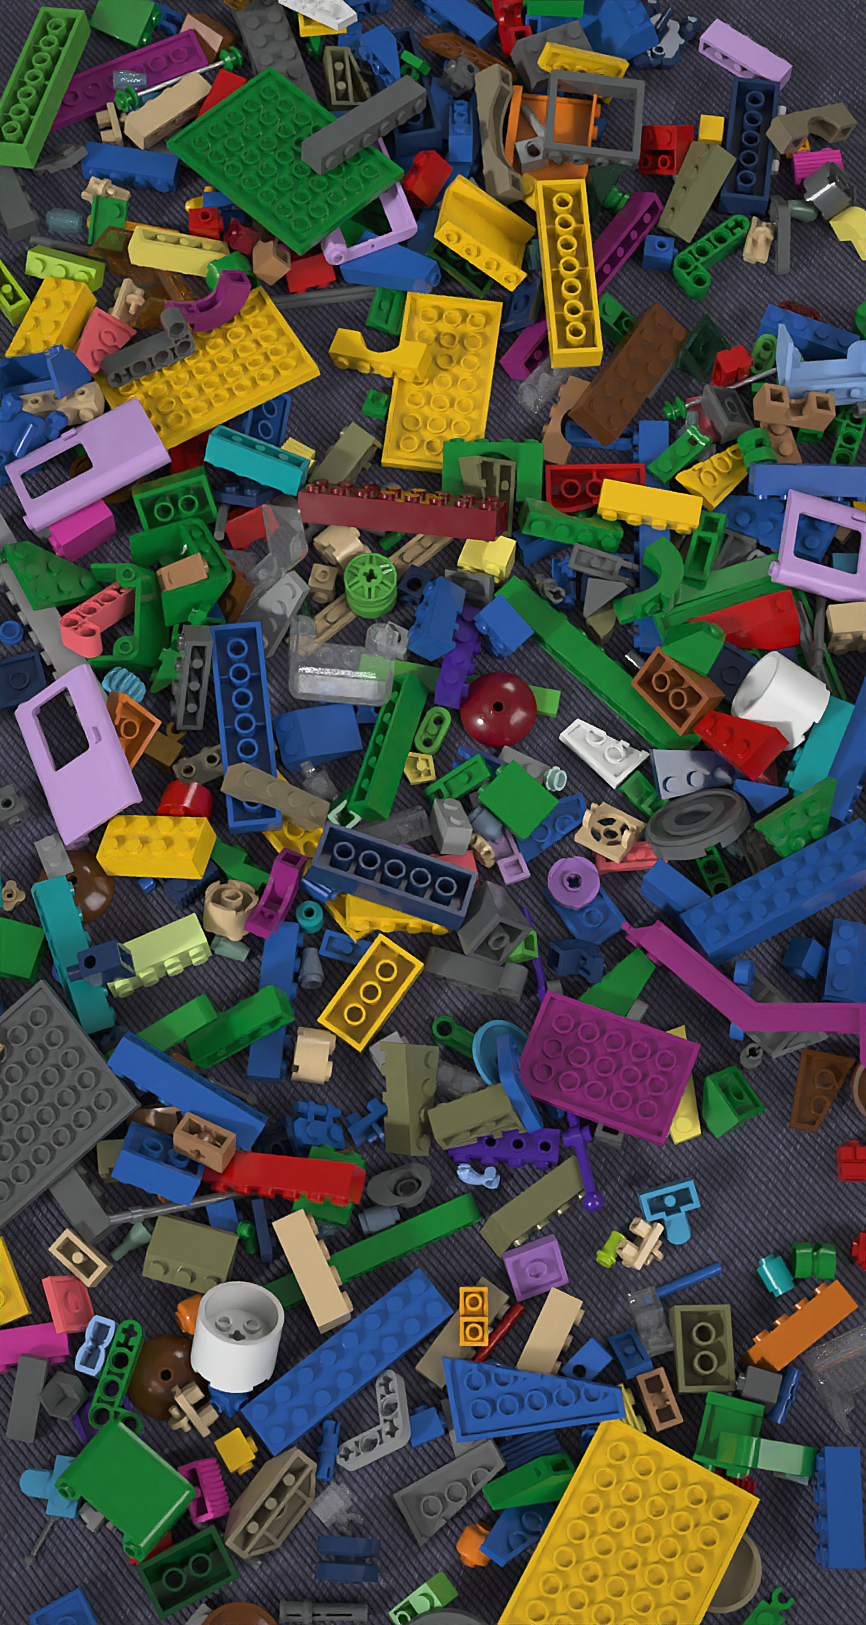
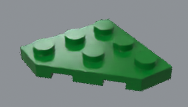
M29 541L6 544L2 550L34 611L87 601L102 591L92 572Z

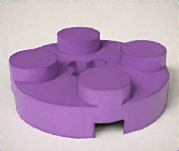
M574 856V858L560 859L549 871L548 893L558 905L564 908L580 910L592 903L599 892L600 878L598 871L593 863L583 857ZM577 877L580 886L578 888H570L567 879L573 880Z

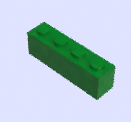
M274 985L265 986L259 990V993L237 1002L236 1006L227 1011L217 1013L219 1018L185 1039L192 1063L208 1069L294 1021L295 1017L286 992Z

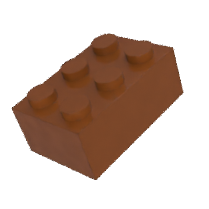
M658 645L630 684L680 736L695 734L692 729L709 710L714 711L726 695L707 675L703 678L660 651L662 645Z

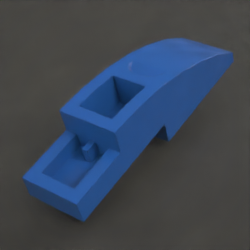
M445 59L444 68L450 61L449 59ZM432 77L431 94L442 129L443 153H448L449 102H455L456 100H454V96L439 84L441 78Z

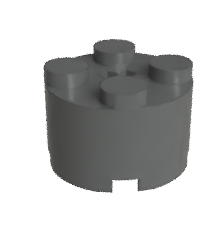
M829 161L814 171L803 182L807 191L804 194L806 201L810 205L815 204L826 220L833 218L857 199V192L854 185L850 188L847 184L850 178L844 170L834 162L829 164Z

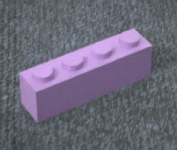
M716 19L700 38L698 52L738 77L781 82L780 90L790 79L791 64L719 19Z

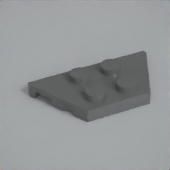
M670 529V542L679 551L685 565L693 533L682 535L677 533L676 530ZM726 529L712 571L732 566L757 547V540Z
M755 969L751 998L756 1003H792ZM745 1031L773 1059L826 1040L829 1037L824 1031Z

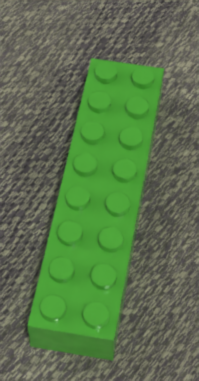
M41 7L0 100V165L34 169L91 34L85 10Z

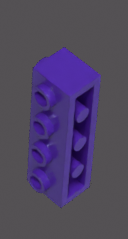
M463 605L462 613L460 615L457 614L455 623L459 624V630L457 633L453 631L452 641L456 642L455 649L445 654L435 688L434 704L459 709L462 697L467 698L470 683H467L469 676L473 677L476 662H473L474 656H479L482 644L479 638L480 635H484L477 629L476 621L473 617L482 609Z
M543 1128L532 1133L527 1131L520 1134L518 1129L502 1132L503 1136L501 1138L494 1139L493 1134L478 1137L477 1143L450 1148L448 1152V1158H454L453 1161L456 1163H470V1160H480L482 1165L495 1166L497 1162L508 1163V1166L512 1168H524V1164L535 1165V1169L551 1170L552 1167H557L560 1129Z

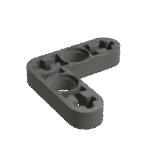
M769 195L766 213L774 224L775 274L789 275L790 207L780 195Z

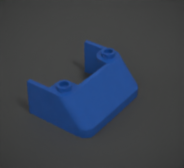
M63 344L51 346L47 351L0 359V401L4 395L10 392L17 395H25L54 389L57 398L62 399L91 381L89 369L69 347H63Z

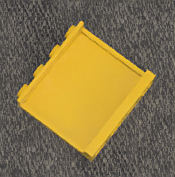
M459 174L445 190L434 237L504 287L513 291L527 276V273L521 270L526 243L535 234L536 228Z

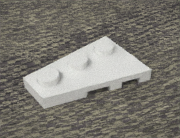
M278 0L280 4L337 31L357 21V13L343 0Z
M580 719L575 720L559 737L565 745L614 789L650 757V753L644 750L640 752L630 747V744L623 740L619 742L607 736L605 731Z

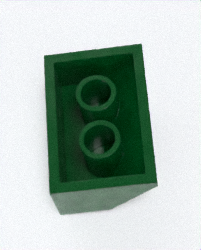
M434 236L428 243L425 254L437 261L439 266L482 300L495 279Z
M214 1524L135 1566L160 1620L240 1578L238 1568Z

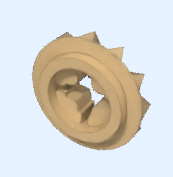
M472 832L467 849L473 851V856L481 865L490 868L496 863L495 853L482 836Z

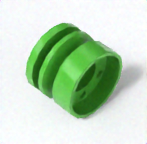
M365 553L356 556L348 563L344 572V591L348 607L354 614L370 619L382 617L390 612L397 601V573L391 561L378 553Z

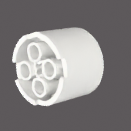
M773 651L758 661L743 680L734 697L731 715L776 727L789 742L784 751H789L805 740V736L802 734L811 727L813 722H819L828 704L830 691L826 689L825 683L777 651Z
M232 1281L211 1288L203 1296L199 1304L191 1351L193 1370L199 1372L206 1380L211 1382V1387L230 1393L252 1391L253 1386L262 1383L266 1379L269 1380L274 1371L284 1323V1311L279 1300L267 1289L249 1282Z

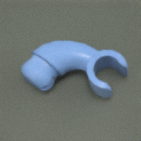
M467 1163L458 1166L457 1174L465 1183L484 1185L490 1189H495L499 1185L500 1176L496 1175L494 1167H487L484 1174H479Z

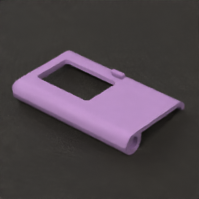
M382 137L372 142V146L390 159ZM399 181L379 196L392 232L348 248L340 227H338L320 241L324 256L329 264L339 265L409 239L416 234L417 224Z
M135 397L82 426L65 432L61 437L4 467L27 514L23 516L24 521L30 530L35 529L36 532H39L170 463L171 459L139 400ZM77 444H83L93 467L45 494L31 499L21 479L22 473Z
M789 489L779 556L776 561L771 563L769 568L771 581L843 603L865 602L866 512ZM799 514L858 530L861 533L862 537L855 575L794 556L793 551Z
M90 664L73 668L32 699L18 706L15 716L66 850L84 847L90 842L89 832L126 807L143 801ZM65 688H68L88 739L89 749L60 770H57L37 715L41 711L40 706Z

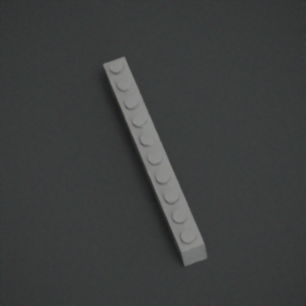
M0 513V550L2 552L6 544L17 543V540ZM5 557L0 564V585L7 586L9 591L6 592V595L11 605H18L20 611L17 614L22 624L30 626L32 631L29 632L33 643L35 646L40 644L44 650L40 653L47 666L52 664L55 672L52 673L55 681L73 668L88 664L85 657L63 645L59 625L61 616L56 607L37 611L32 609ZM94 674V677L102 694L103 700L106 704L108 696L106 695L104 689L102 688L101 684L99 683L97 677ZM66 688L67 692L64 693V696L72 707L74 703L68 688ZM76 713V717H77V719L79 720V722H80V724H81V721H80V718H79V716H78V713Z

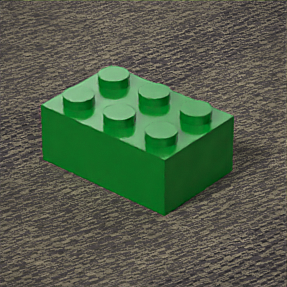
M204 465L132 487V497L144 531L188 518H199L205 524L217 521L219 509Z

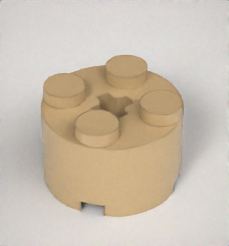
M330 525L313 539L315 541L314 546L326 564L330 562L338 569L337 575L344 578L345 569L352 559L361 554L372 553L358 539L361 535L355 527Z
M228 880V884L221 885L220 881L212 883L207 888L205 894L203 928L208 932L226 936L232 941L241 940L243 935L250 933L244 930L245 922L258 905L259 897L258 895L256 896L255 889L251 885L238 880Z
M298 1026L297 1042H295L291 1080L323 1085L324 1081L328 1082L331 1077L333 1061H328V1055H332L334 1051L336 1035L331 1034V1031Z

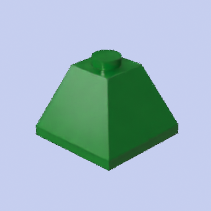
M705 620L669 626L660 651L705 678L724 645L726 633L717 624H710Z
M736 1065L705 1078L702 1117L716 1138L732 1132L766 1110Z

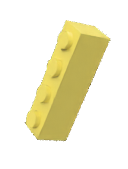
M136 225L128 245L131 264L206 277L208 272L207 266L211 261L230 255L227 242L138 225Z

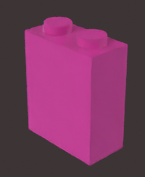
M102 499L48 527L50 532L48 540L53 546L51 550L55 555L71 563L117 535L113 514Z

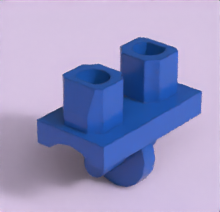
M376 1097L368 1102L366 1106L370 1112L369 1115L362 1119L356 1112L345 1119L348 1125L347 1130L357 1147L366 1141L371 1144L377 1139L382 1144H385L384 1116L388 1114V1108L386 1104Z

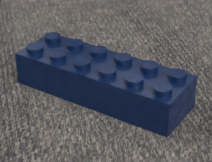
M412 26L389 30L396 38L400 68L406 64L400 59L404 50L421 59ZM372 69L379 93L387 88L382 77L376 75ZM412 70L408 71L406 75L410 76L412 74ZM420 72L416 82L427 90L426 107L421 113L414 115L404 124L397 126L389 132L396 158L417 155L420 151L442 150V129L427 77Z
M734 77L725 150L733 155L736 161L720 188L718 212L765 217L769 199L774 144L768 138L766 132L770 128L772 120L777 116L781 82Z
M326 821L306 880L459 931L465 918L478 872Z

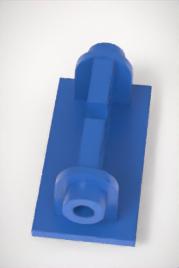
M570 556L565 557L564 561L552 558V579L557 582L559 587L564 589L565 597L559 595L563 598V601L560 603L551 601V604L572 611V606L577 600L576 582L572 581V579L576 578V571L567 568Z

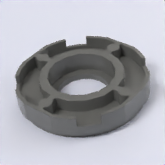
M721 788L700 790L681 796L656 811L646 825L645 838L656 858H661L662 860H691L706 856L704 849L720 842L722 848L738 839L750 824V814L744 798L732 790Z

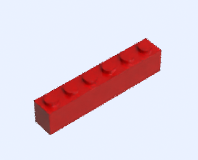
M235 1151L234 1156L222 1173L205 1166L202 1180L211 1185V1190L221 1193H227V1189H231L235 1193L250 1196L251 1192H257L258 1195L266 1198L283 1195L284 1199L290 1201H299L300 1197L307 1198V1201L316 1204H323L324 1200L331 1201L332 1204L348 1207V1203H360L367 1171L355 1163Z

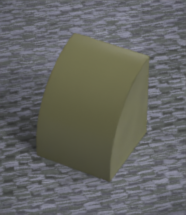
M610 601L586 619L585 629L600 646L608 642L614 631L616 614Z

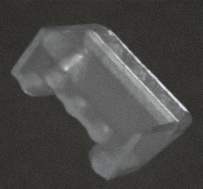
M292 614L287 653L288 689L290 694L300 700L367 706L385 705L391 698L399 631L393 624L375 623L367 630L365 647L315 642V622L308 616Z

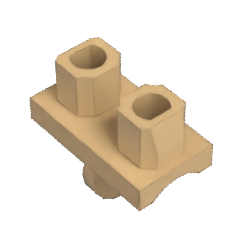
M106 103L108 110L96 113L99 129L112 126V129L100 131L103 144L124 147L121 132L125 133L127 113H121V118L117 119L114 103Z
M93 176L87 188L81 194L82 199L89 201L91 204L93 195L127 201L131 196L129 191L112 185L111 180L107 178L101 180Z
M753 216L744 247V261L752 264L757 262L765 264L774 236L773 223L763 222Z
M130 278L124 279L122 286L115 290V306L109 308L107 313L132 328L138 310H144L147 303L143 299L145 291L136 287Z
M635 1217L629 1226V1230L637 1235L635 1241L631 1243L629 1240L623 1239L615 1250L623 1259L622 1264L627 1268L633 1267L640 1270L643 1264L649 1266L653 1259L661 1261L664 1255L659 1251V1248L663 1242L658 1238L665 1227L659 1223L647 1222L642 1218Z
M195 1381L184 1386L182 1389L178 1385L170 1389L175 1396V1400L182 1408L179 1410L174 1405L169 1409L172 1417L168 1425L171 1429L176 1430L181 1427L184 1432H188L191 1429L188 1421L191 1420L203 1437L211 1433L208 1426L219 1415L209 1402L198 1410L195 1409L193 1404L204 1397L203 1392Z

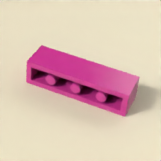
M54 1322L0 1330V1374L10 1372V1367L18 1366L21 1353L49 1358V1365L66 1363L65 1358L73 1357L71 1334H57Z

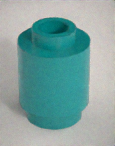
M306 901L299 905L296 917L300 929L309 934L318 932L324 924L323 911L320 905L313 901Z
M772 1253L758 1261L761 1267L756 1270L769 1292H773L775 1297L795 1287L792 1282L794 1278L781 1256L775 1258Z

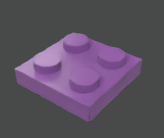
M554 1234L502 1253L517 1302L549 1291L552 1287L557 1288L569 1283L559 1245Z

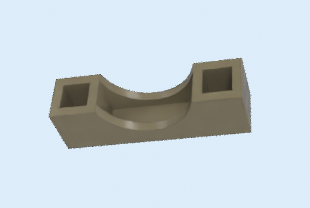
M841 102L805 111H796L791 114L778 115L772 120L766 135L782 155L798 151L809 133L816 134L829 143L846 140L858 122Z
M245 762L227 767L220 790L241 801L256 802L273 807L287 817L286 822L306 831L323 828L330 807L329 802Z

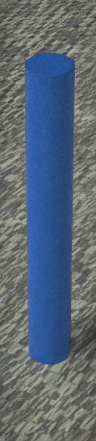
M719 1262L713 1263L642 1294L646 1305L719 1274L722 1272V1268Z

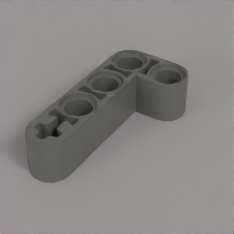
M169 307L161 313L160 321L164 331L103 358L100 368L110 386L121 387L193 354L196 345L190 328L178 308Z
M433 946L428 948L423 963L424 969L421 972L426 977L515 1004L520 1003L528 977V969L515 963H506L504 967H498Z

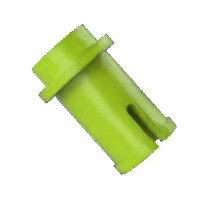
M612 1231L602 1250L597 1251L596 1261L607 1268L615 1265V1259L618 1255L615 1250L623 1239L627 1240V1238L617 1231Z

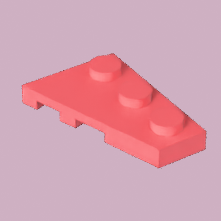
M95 307L89 316L74 354L89 369L92 377L101 369L100 364L103 358L119 351L138 331Z

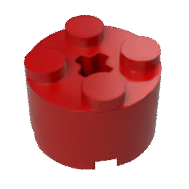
M182 780L172 781L166 786L156 816L205 817L210 821L215 802L213 803V795L207 788L191 781L189 785L181 784Z

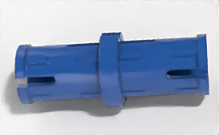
M785 1366L777 1402L768 1413L767 1420L784 1426L790 1405L796 1399L794 1394L803 1373L802 1371L791 1366Z
M323 1420L321 1442L316 1450L319 1453L315 1479L333 1481L335 1458L339 1454L337 1445L341 1426L340 1422L335 1423V1421Z

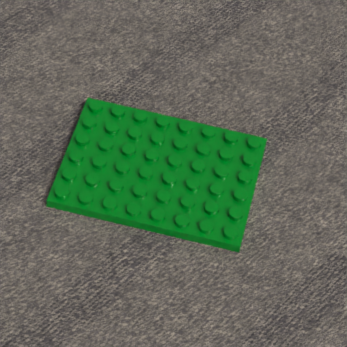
M271 66L166 141L167 149L300 256L404 177V170L372 145L358 151L353 157L346 159L333 170H329L323 175H319L301 159L302 141L338 118Z

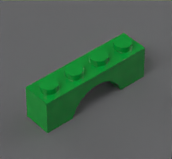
M525 497L517 517L521 532L524 534L572 545L578 543L607 553H616L624 534L619 519L615 521L605 520L602 516L596 515L597 513L591 518H577L560 512L549 502Z

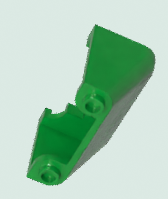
M110 1419L106 1422L54 1484L64 1499L77 1501L82 1496L125 1534L122 1538L124 1552L130 1558L136 1559L140 1563L181 1519L196 1497L195 1489L188 1480L117 1419Z

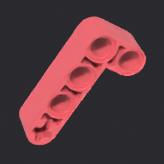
M116 581L62 616L59 620L63 645L86 658L99 656L103 651L100 633L135 610L136 589L122 588Z

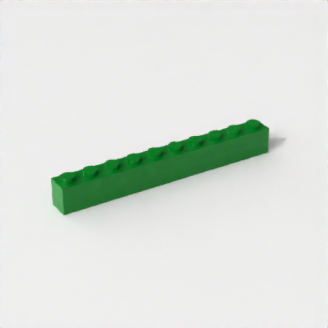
M514 575L494 594V598L501 594L531 627L534 633L530 638L656 749L698 750L700 748L702 740L696 733L680 736L630 684L635 676L631 677L625 672L623 665L619 661L610 659L599 644L594 645L582 629L571 625L564 613L555 611L546 598L541 595L538 596L532 591V587L524 579L520 580Z

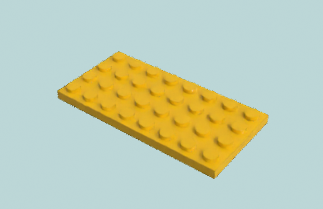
M407 292L400 344L404 340L427 344L432 361L423 383L417 381L408 382L402 378L394 377L381 460L382 467L442 474L444 441H450L452 438L464 439V442H474L475 439L479 438L484 439L503 302Z

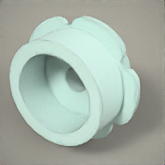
M557 766L546 771L543 778L546 788L551 791L562 790L567 780L565 771L560 770Z

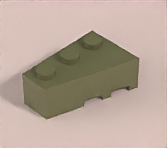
M325 46L322 68L327 110L329 112L352 110L370 99L372 96L369 92V86L367 82H364L360 74V68L349 47Z
M482 456L458 457L465 493L475 494V498L485 499V496H498L500 500L507 501L506 531L501 536L512 537L516 462Z

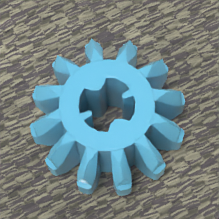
M117 666L106 674L101 683L108 696L110 691L127 694L137 703L142 701L147 692L140 678L130 673L127 669Z

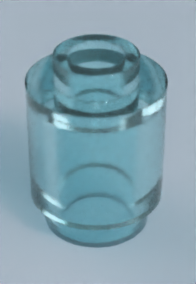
M53 207L51 211L47 212L46 225L50 227V231L72 235L81 231L83 217L77 211Z

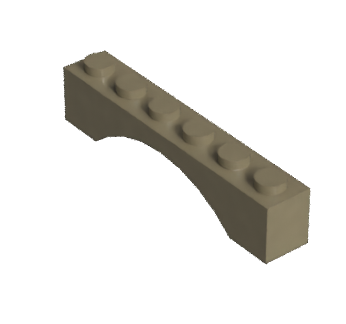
M496 63L475 74V92L477 94L479 133L482 144L481 154L483 156V174L486 185L485 192L502 205L508 206L524 198L522 176L515 172L509 164L502 143L504 116L513 95L512 76L510 71Z

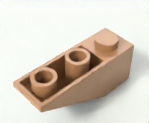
M200 553L156 571L162 592L208 578L207 573H209L208 564L205 558H201Z

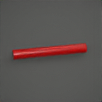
M517 1302L488 1337V1346H481L471 1361L483 1362L525 1311L521 1304Z

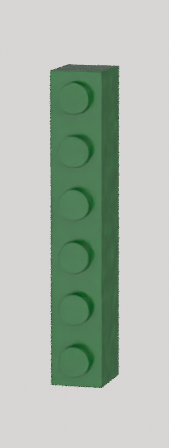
M411 672L391 676L348 806L368 823L388 819L430 689Z

